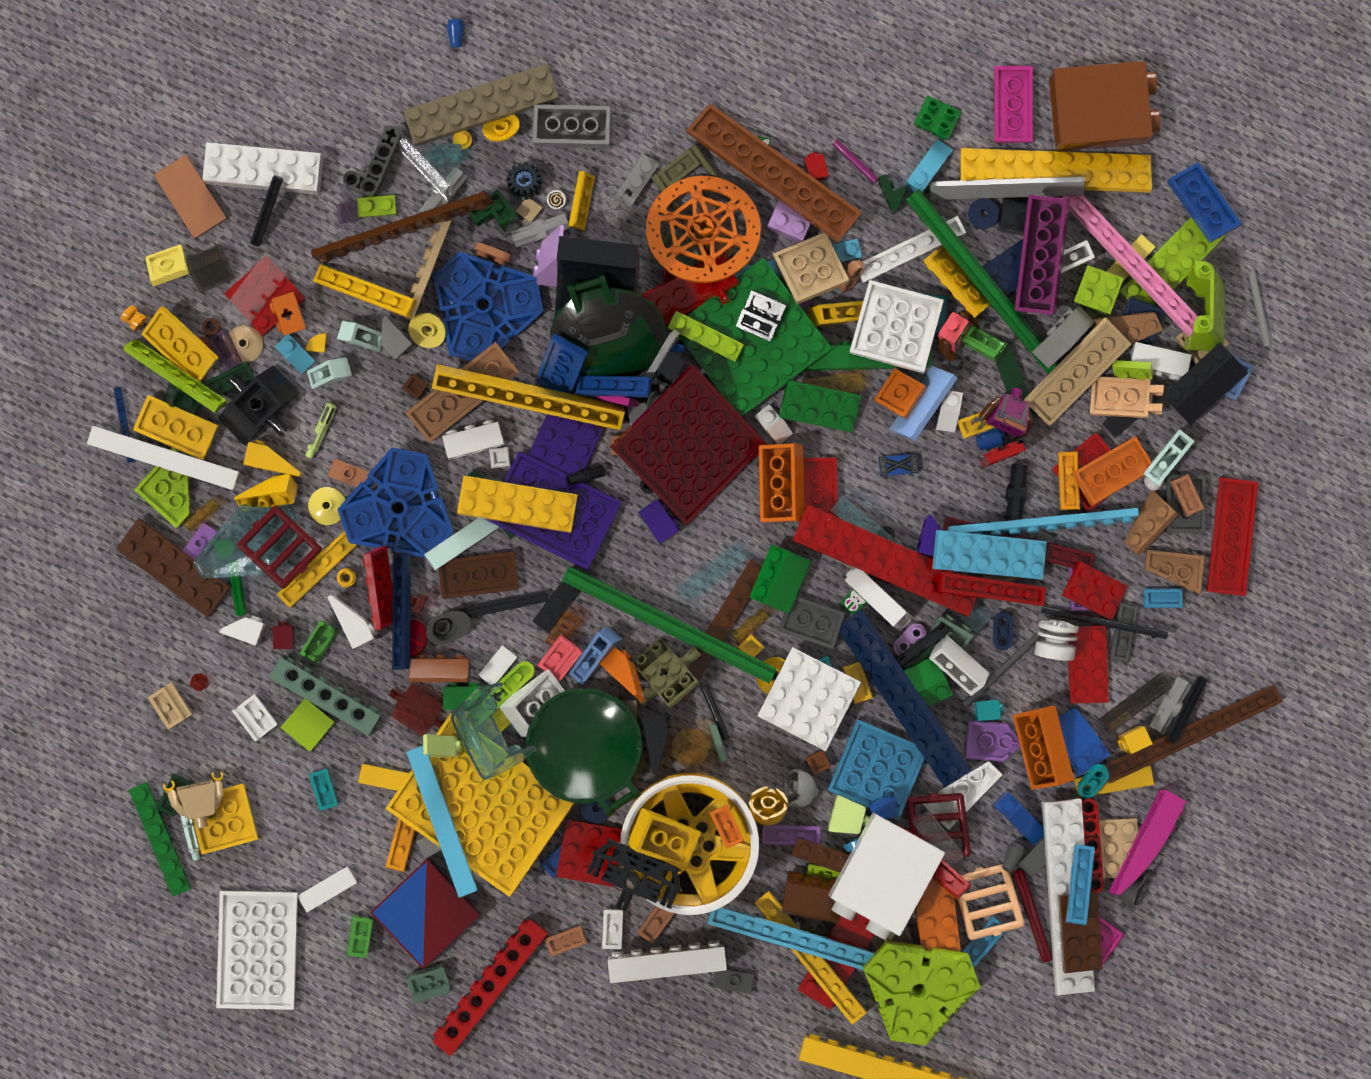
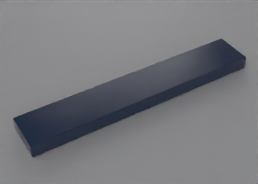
M406 553L393 555L392 670L410 669V554Z

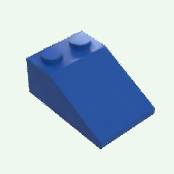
M1076 707L1058 717L1071 768L1075 776H1081L1092 766L1111 755Z

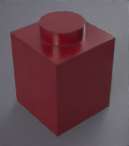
M278 622V626H273V649H295V626H290V622Z

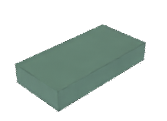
M716 723L709 725L720 762L727 761L728 759Z

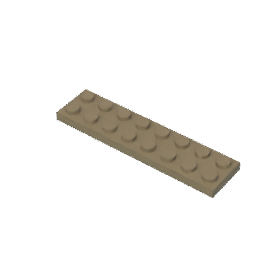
M547 63L405 109L403 112L414 146L416 147L533 109L534 105H545L560 99Z

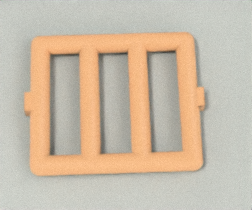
M1003 864L985 869L983 867L976 868L974 872L961 875L966 881L1002 872L1005 882L1004 884L963 894L958 899L970 940L994 935V937L1002 935L1001 932L1017 929L1025 924L1010 872L1002 869ZM1004 891L1008 892L1010 902L969 913L966 901ZM1013 909L1016 921L974 931L972 920Z

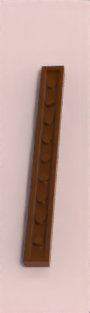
M483 191L313 249L311 254L314 259L326 263L331 261L332 258L347 256L352 251H362L367 246L380 245L385 240L397 239L400 235L406 233H415L417 229L423 227L430 228L435 223L447 222L452 220L453 217L465 216L474 210H483L488 205L493 204L492 197Z
M1275 684L1184 726L1175 744L1166 740L1167 735L1153 741L1152 745L1132 754L1127 753L1104 764L1109 772V784L1282 703L1283 701Z

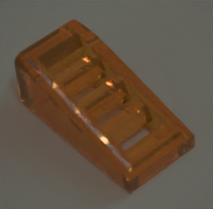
M566 610L545 642L552 646L555 642L552 640V637H559L556 633L557 630L565 634L566 638L570 640L582 620ZM566 617L575 622V625L572 626L566 622ZM563 623L565 626L570 628L571 631L567 632L566 630H564L562 627H560L561 624Z

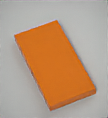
M1135 436L1071 474L1089 504L1093 506L1143 477V473L1152 461Z

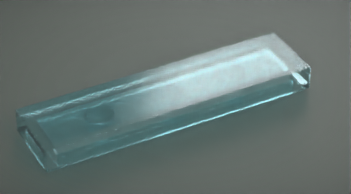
M736 542L676 589L686 602L689 603L749 556L739 543Z

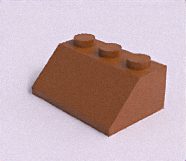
M416 655V659H411L409 682H470V659H466V655H454V659H447V655H435V659H427V655Z

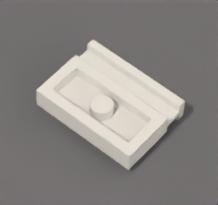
M256 694L232 711L255 742L279 725Z

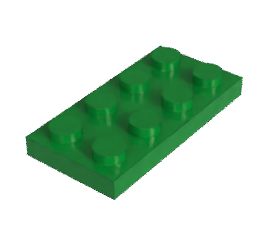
M788 379L779 417L853 432L862 396L856 393Z

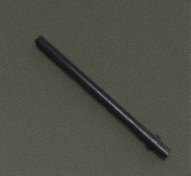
M1042 606L1041 613L1148 635L1153 639L1155 637L1167 639L1168 632L1157 630V627L1152 629L1048 606Z

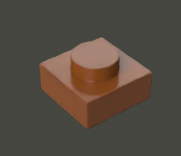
M823 750L805 758L813 775L831 767Z

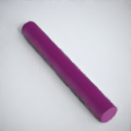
M839 140L832 144L873 184L878 180V177Z

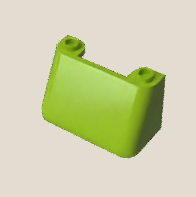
M1195 261L1186 277V287H1191L1195 291V297L1204 298V315L1195 319L1193 332L1189 338L1185 339L1184 350L1211 351L1219 342L1223 345L1225 341V284L1209 262Z

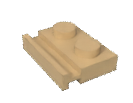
M173 682L147 697L168 730L193 715Z

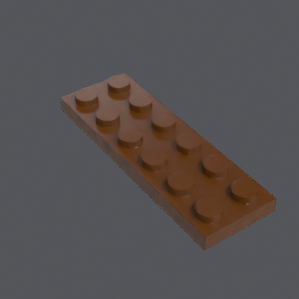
M140 518L135 521L116 548V550L207 618L211 616L231 588L229 584Z

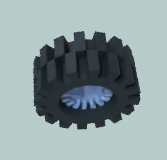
M521 162L518 163V167L513 165V170L509 169V175H507V184L513 196H518V199L521 200L524 197L525 200H528V196L533 198L534 193L538 195V189L541 190L542 178L538 168H534L532 163L528 165L527 162H524V165H521ZM523 178H528L530 180L526 182L525 185L520 184V181H523Z

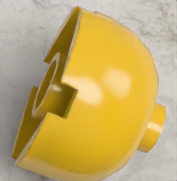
M762 787L752 793L749 801V810L758 824L773 826L784 819L787 812V798L779 789L775 788V790H772L769 787Z

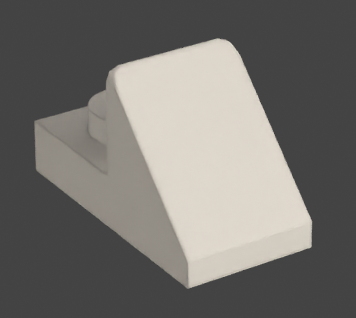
M769 404L754 416L776 444H782L793 434L783 418H780Z

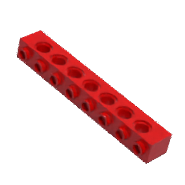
M531 917L528 921L524 919L518 926L520 930L518 934L510 936L505 943L508 945L504 951L499 950L493 958L496 962L492 967L488 965L481 973L484 976L481 981L478 982L476 980L469 988L472 991L468 997L464 995L457 1004L459 1006L456 1012L451 1011L445 1019L447 1024L443 1028L439 1026L433 1034L436 1037L433 1043L449 1056L455 1052L548 934V931ZM524 934L531 938V942L527 945L520 941V937ZM510 950L518 952L519 957L516 960L509 958L508 952ZM499 965L505 966L506 974L499 975L496 972V967ZM487 980L492 981L494 989L487 990L484 987V982ZM472 997H481L482 1004L474 1005ZM462 1011H467L470 1014L468 1021L460 1018ZM451 1026L456 1027L458 1035L451 1036L448 1033V1028Z

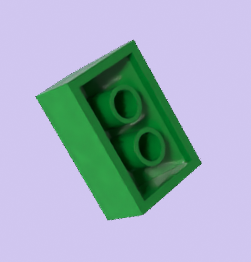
M771 544L749 598L790 615L812 561Z

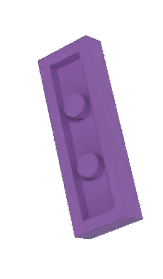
M762 825V844L795 845L797 837L820 844L821 827Z

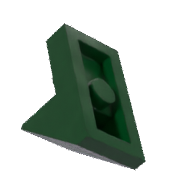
M886 174L879 176L877 181L893 215L897 212L907 186L893 191L894 184L891 178H887Z

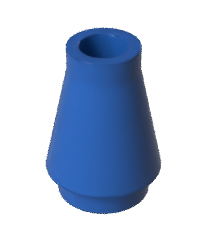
M448 20L446 27L450 47H462L465 28L463 20Z

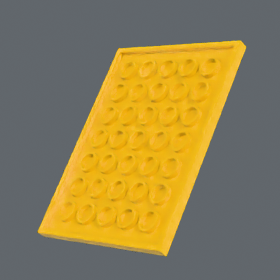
M450 713L436 735L458 737L459 741L462 742V752L459 753V757L435 758L430 756L432 765L470 869L507 896L512 897L575 803L564 801L550 794L538 783L528 765L465 721ZM412 769L385 809L440 847Z

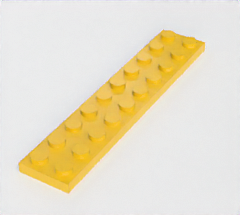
M961 148L960 181L1084 177V190L1151 193L1152 190L1151 155Z

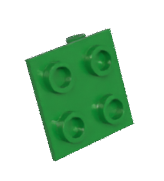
M927 95L914 121V125H916V128L924 131L927 129L926 133L929 131L933 132L932 136L935 133V136L948 141L962 111Z

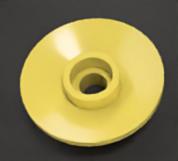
M431 313L415 315L408 326L409 335L412 340L424 348L439 346L446 336L444 323L439 317Z
M323 487L316 490L308 503L311 517L322 525H333L339 522L341 519L337 509L345 501V497L340 491L331 487ZM325 502L330 504L328 509L323 508Z

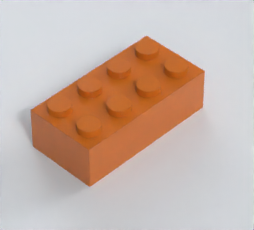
M795 443L759 445L760 522H800L804 513L803 445Z
M1052 705L1013 714L1031 790L1058 786L1074 781L1056 706Z
M931 878L915 908L919 945L924 946V950L928 951L931 950V947L961 951L954 897L937 881Z

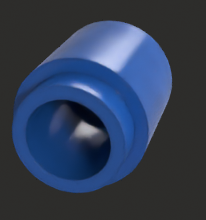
M998 428L986 430L976 436L980 451L984 449L987 451L1001 446L1005 440L1003 431L998 430Z

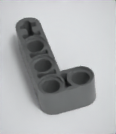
M391 125L383 130L365 175L356 171H347L344 174L343 183L349 190L365 197H376L379 194L402 139L397 127ZM393 132H394L395 135H396V138H395V137H392V138H391V141H390V138H389L388 135H389V134L392 135ZM388 149L390 151L389 155L381 157L380 153L382 150ZM381 167L382 172L375 175L373 174V169ZM356 177L357 182L354 185H349V178ZM368 184L375 185L372 192L365 191Z

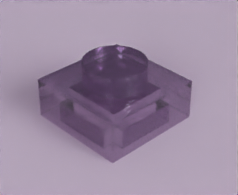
M355 201L336 204L340 224L359 221Z

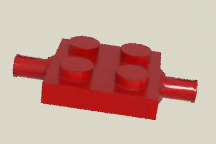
M704 249L706 255L709 256L708 249ZM723 253L715 260L716 265L729 261L726 253ZM700 262L692 267L704 268L705 266L704 262ZM735 275L717 282L697 283L704 301L719 296L723 305L726 304L724 298L727 304L729 303L726 293L731 288L739 285Z

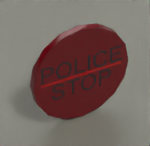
M414 619L410 620V657L420 654L428 641L425 625Z

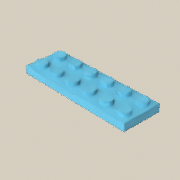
M936 530L932 569L1043 580L1047 541Z

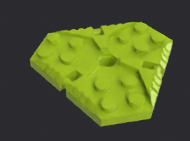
M886 940L863 965L875 1001L879 1003L878 1009L891 1041L926 1046L950 1020V1016L953 1013L956 1014L963 1004L980 988L970 956L966 952L931 947V950L928 951L924 950V946ZM923 958H928V962H924ZM917 984H922L920 987H914ZM943 1006L947 1008L945 1011L941 1010Z

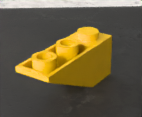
M291 474L272 476L235 496L234 500L242 511L293 504L298 485Z

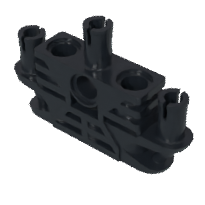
M609 838L606 839L608 843L601 846L597 851L591 852L594 856L586 873L591 875L593 869L596 868L593 876L598 878L604 861H609L601 880L623 889L615 905L618 909L625 902L622 910L627 912L634 894L656 903L660 890H662L664 885L667 888L660 905L665 906L667 899H669L667 908L672 909L678 891L682 892L678 872H681V869L669 863L636 852L631 847ZM612 846L615 847L613 855L606 854ZM612 861H615V862H617V863H619V864H622V865L626 866L627 868H626V869H625V868H622V867L617 866V865H615V864H613V863H611V862H612ZM631 868L640 873H643L644 876L642 878V881L640 876L636 873L627 874L629 869ZM669 870L672 871L671 881L666 879ZM647 875L662 881L661 884L646 878ZM630 877H634L638 881V885L634 888L627 885L626 881Z

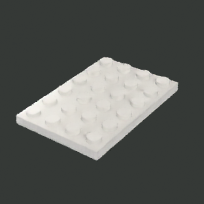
M220 891L216 1008L295 1009L298 892Z

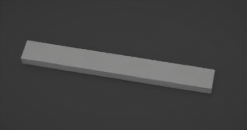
M1084 177L930 182V200L1029 197V195H1084L1085 181Z

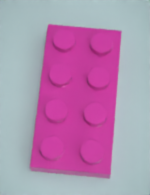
M994 66V143H1032L1033 66Z

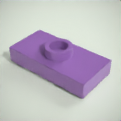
M203 523L183 551L197 562H200L220 533L206 523Z

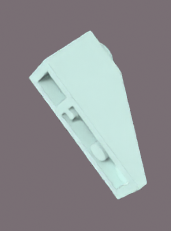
M1180 429L1177 430L1163 446L1143 475L1159 486L1194 443V440Z

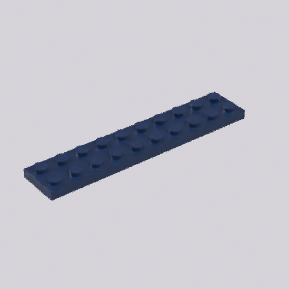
M862 609L857 611L841 624L839 630L841 637L849 646L939 781L946 788L970 772L971 769Z

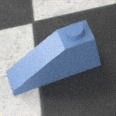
M609 626L598 631L569 674L582 686L585 685L601 667L600 663L614 647L619 645L622 638Z

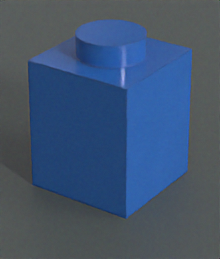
M889 794L869 804L872 813L886 820L899 813L897 808L900 806L896 798H891Z

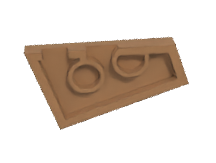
M1151 490L1124 543L1139 556L1179 514L1154 490Z
M1146 550L1144 569L1197 594H1201L1205 556Z

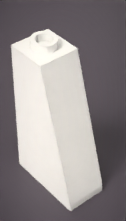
M852 568L847 573L845 581L893 627L902 631L913 620L914 617L867 573L856 568Z

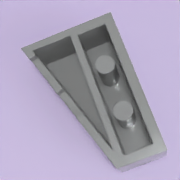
M1079 305L1074 310L1070 308L1046 333L1048 336L1032 353L1049 368L1078 341L1095 321Z

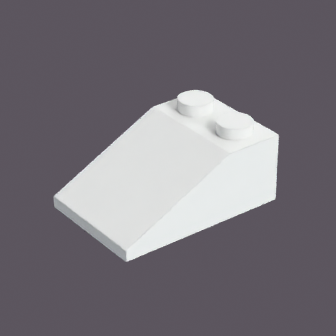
M330 595L327 597L352 649H359L378 639L376 635L379 632L374 630L372 623L370 624L368 620L336 596Z
M547 669L512 694L499 708L520 736L526 737L528 727L539 708L550 698L565 690L551 671Z

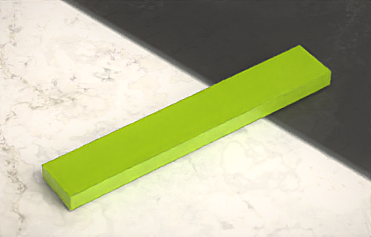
M134 339L124 346L123 351L214 413L226 406V399L138 339Z

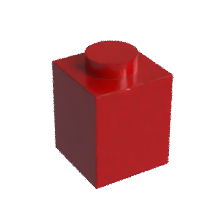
M818 152L808 154L804 159L806 173L818 181L828 179L829 175L824 154H818Z

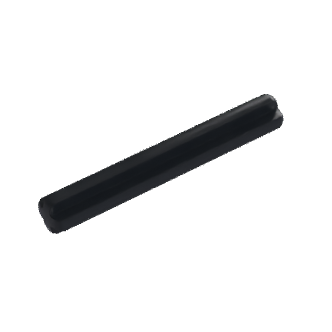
M278 175L272 177L250 241L252 245L257 247L261 245L283 182V178Z
M1197 676L1167 735L1166 740L1172 744L1177 742L1207 682L1206 678Z

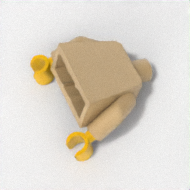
M213 772L211 781L177 788L174 782L171 781V788H166L165 784H163V788L167 793L171 806L180 816H186L187 820L195 819L196 827L204 828L208 826L207 816L215 814V810L219 808L223 799V773L220 772V778L217 779L214 777Z

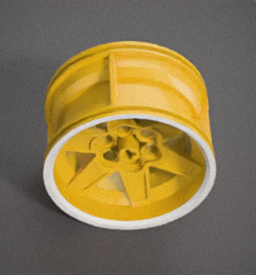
M700 773L674 774L651 784L634 801L628 811L623 824L620 843L627 845L641 809L651 811L662 800H664L668 818L677 822L680 819H685L688 821V826L696 829L698 823L704 822L708 828L707 831L700 834L691 858L694 856L701 857L702 863L699 866H693L691 858L686 869L671 864L680 868L681 872L683 870L687 871L697 892L685 893L678 891L672 909L667 908L669 899H667L665 906L660 905L667 888L664 885L662 890H660L656 903L650 900L647 901L660 909L683 915L704 914L728 904L748 884L755 870L759 853L757 827L745 801L726 783L712 776ZM694 792L705 794L714 798V800L699 814L692 816L681 793ZM726 804L744 838V841L726 849L721 836L715 835L717 828L709 813ZM705 841H712L714 849L706 851L703 848V844ZM710 861H736L726 878L715 885ZM631 868L629 869V871H628V873H627V874H629V873H636V874H638V875L640 876V878H641V881H642V878H643V876H644L643 873H640V872H638V871H636V870H633V869H631ZM669 870L666 879L671 881L672 871ZM647 875V877H646V878H648V879H650V880H653V881H655V882H657V883H660V884H661V882H662V881H659V880H657V879H655V878H652V877H650V876H648V875ZM634 877L629 878L632 885L636 887L638 885L637 879Z

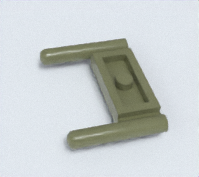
M695 143L650 178L662 192L700 164L703 165L710 176L719 178V174ZM677 200L670 204L674 210L680 208Z

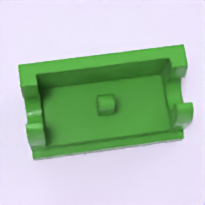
M973 325L962 339L965 346L995 363L998 362L1008 346L1006 343L1001 342Z
M319 621L300 654L319 664L339 631L324 621Z
M352 915L346 949L348 956L367 958L373 919Z

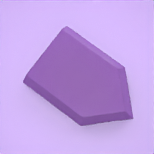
M967 722L965 759L1004 762L1020 748L1018 736L1007 723Z

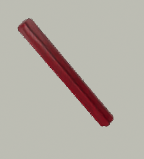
M1018 869L1013 874L1042 962H1049L1052 960V955L1024 870Z

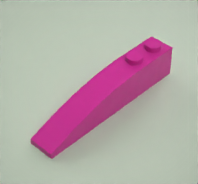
M1168 790L1158 791L1109 890L1110 894H1122L1150 865L1169 835L1175 830L1176 821L1184 812L1185 800Z

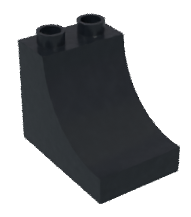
M559 236L556 258L557 289L555 314L571 298L567 284L572 282L576 284L597 278L600 274L605 273L609 285L616 286V289L627 290L628 288L637 292L640 267L638 245Z

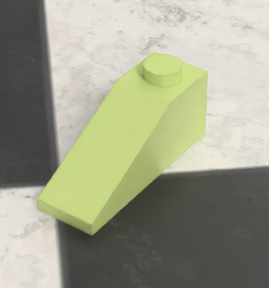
M423 735L424 755L435 758L459 757V753L462 752V742L459 741L458 737Z

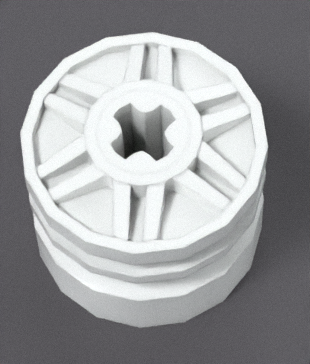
M1060 620L1039 621L1038 626L1046 630H1038L1037 634L1045 637V640L1036 641L1034 654L1055 660H1075L1076 647L1068 644V641L1078 640L1076 635L1070 633H1078L1079 627Z

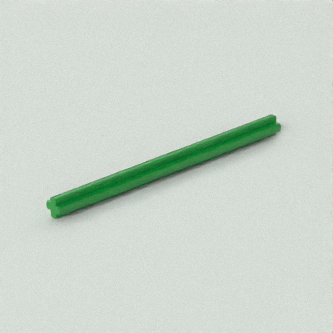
M918 189L906 199V202L1045 372L1049 374L1060 361L1057 360L1047 368L1032 353L1043 340L1021 313L1015 311V306Z
M571 566L568 567L564 574L562 582L768 684L774 676L777 668Z

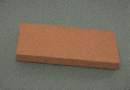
M187 155L182 156L154 174V177L194 239L199 238L227 220Z

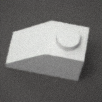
M954 391L947 393L939 406L936 430L955 433L963 393Z
M252 615L251 618L245 617L222 628L219 633L259 646L266 624L262 623V618Z

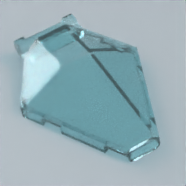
M291 504L280 507L299 525L292 511L293 507ZM240 505L193 561L200 577L204 579L266 575L237 547V543L253 528V523L256 520L259 521L270 509ZM275 515L247 546L255 553L284 522ZM287 531L261 559L270 566L298 535L296 534L295 537L291 538L289 531Z

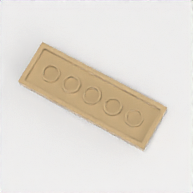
M451 220L436 223L439 227L433 231L429 240L432 242V245L426 249L423 260L426 261L424 265L419 267L416 277L419 279L417 283L414 282L409 292V295L412 296L411 298L417 302L410 318L404 317L407 320L411 321L416 314Z
M1104 318L1023 401L1029 403L1030 408L1051 426L1131 343L1107 318Z

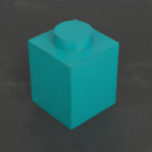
M999 700L974 702L976 721L1001 719V715H1004L1003 704L999 703Z

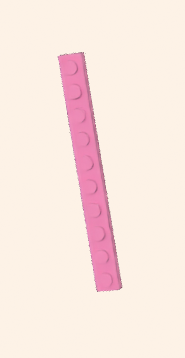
M1083 195L1063 196L1062 198L1070 199L1069 211L1185 334L1190 337L1193 332L1194 321L1198 316Z

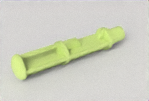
M326 403L315 428L317 436L313 444H308L306 457L312 459L315 452L319 450V446L331 422L330 419L329 423L326 424L331 410L334 409L331 416L332 419L337 409L335 404ZM328 406L329 409H328L327 414H326V416H325V418H324V420H323V422H322V421H320V420H321V418H322V416H323V414H324V411H325L326 407Z

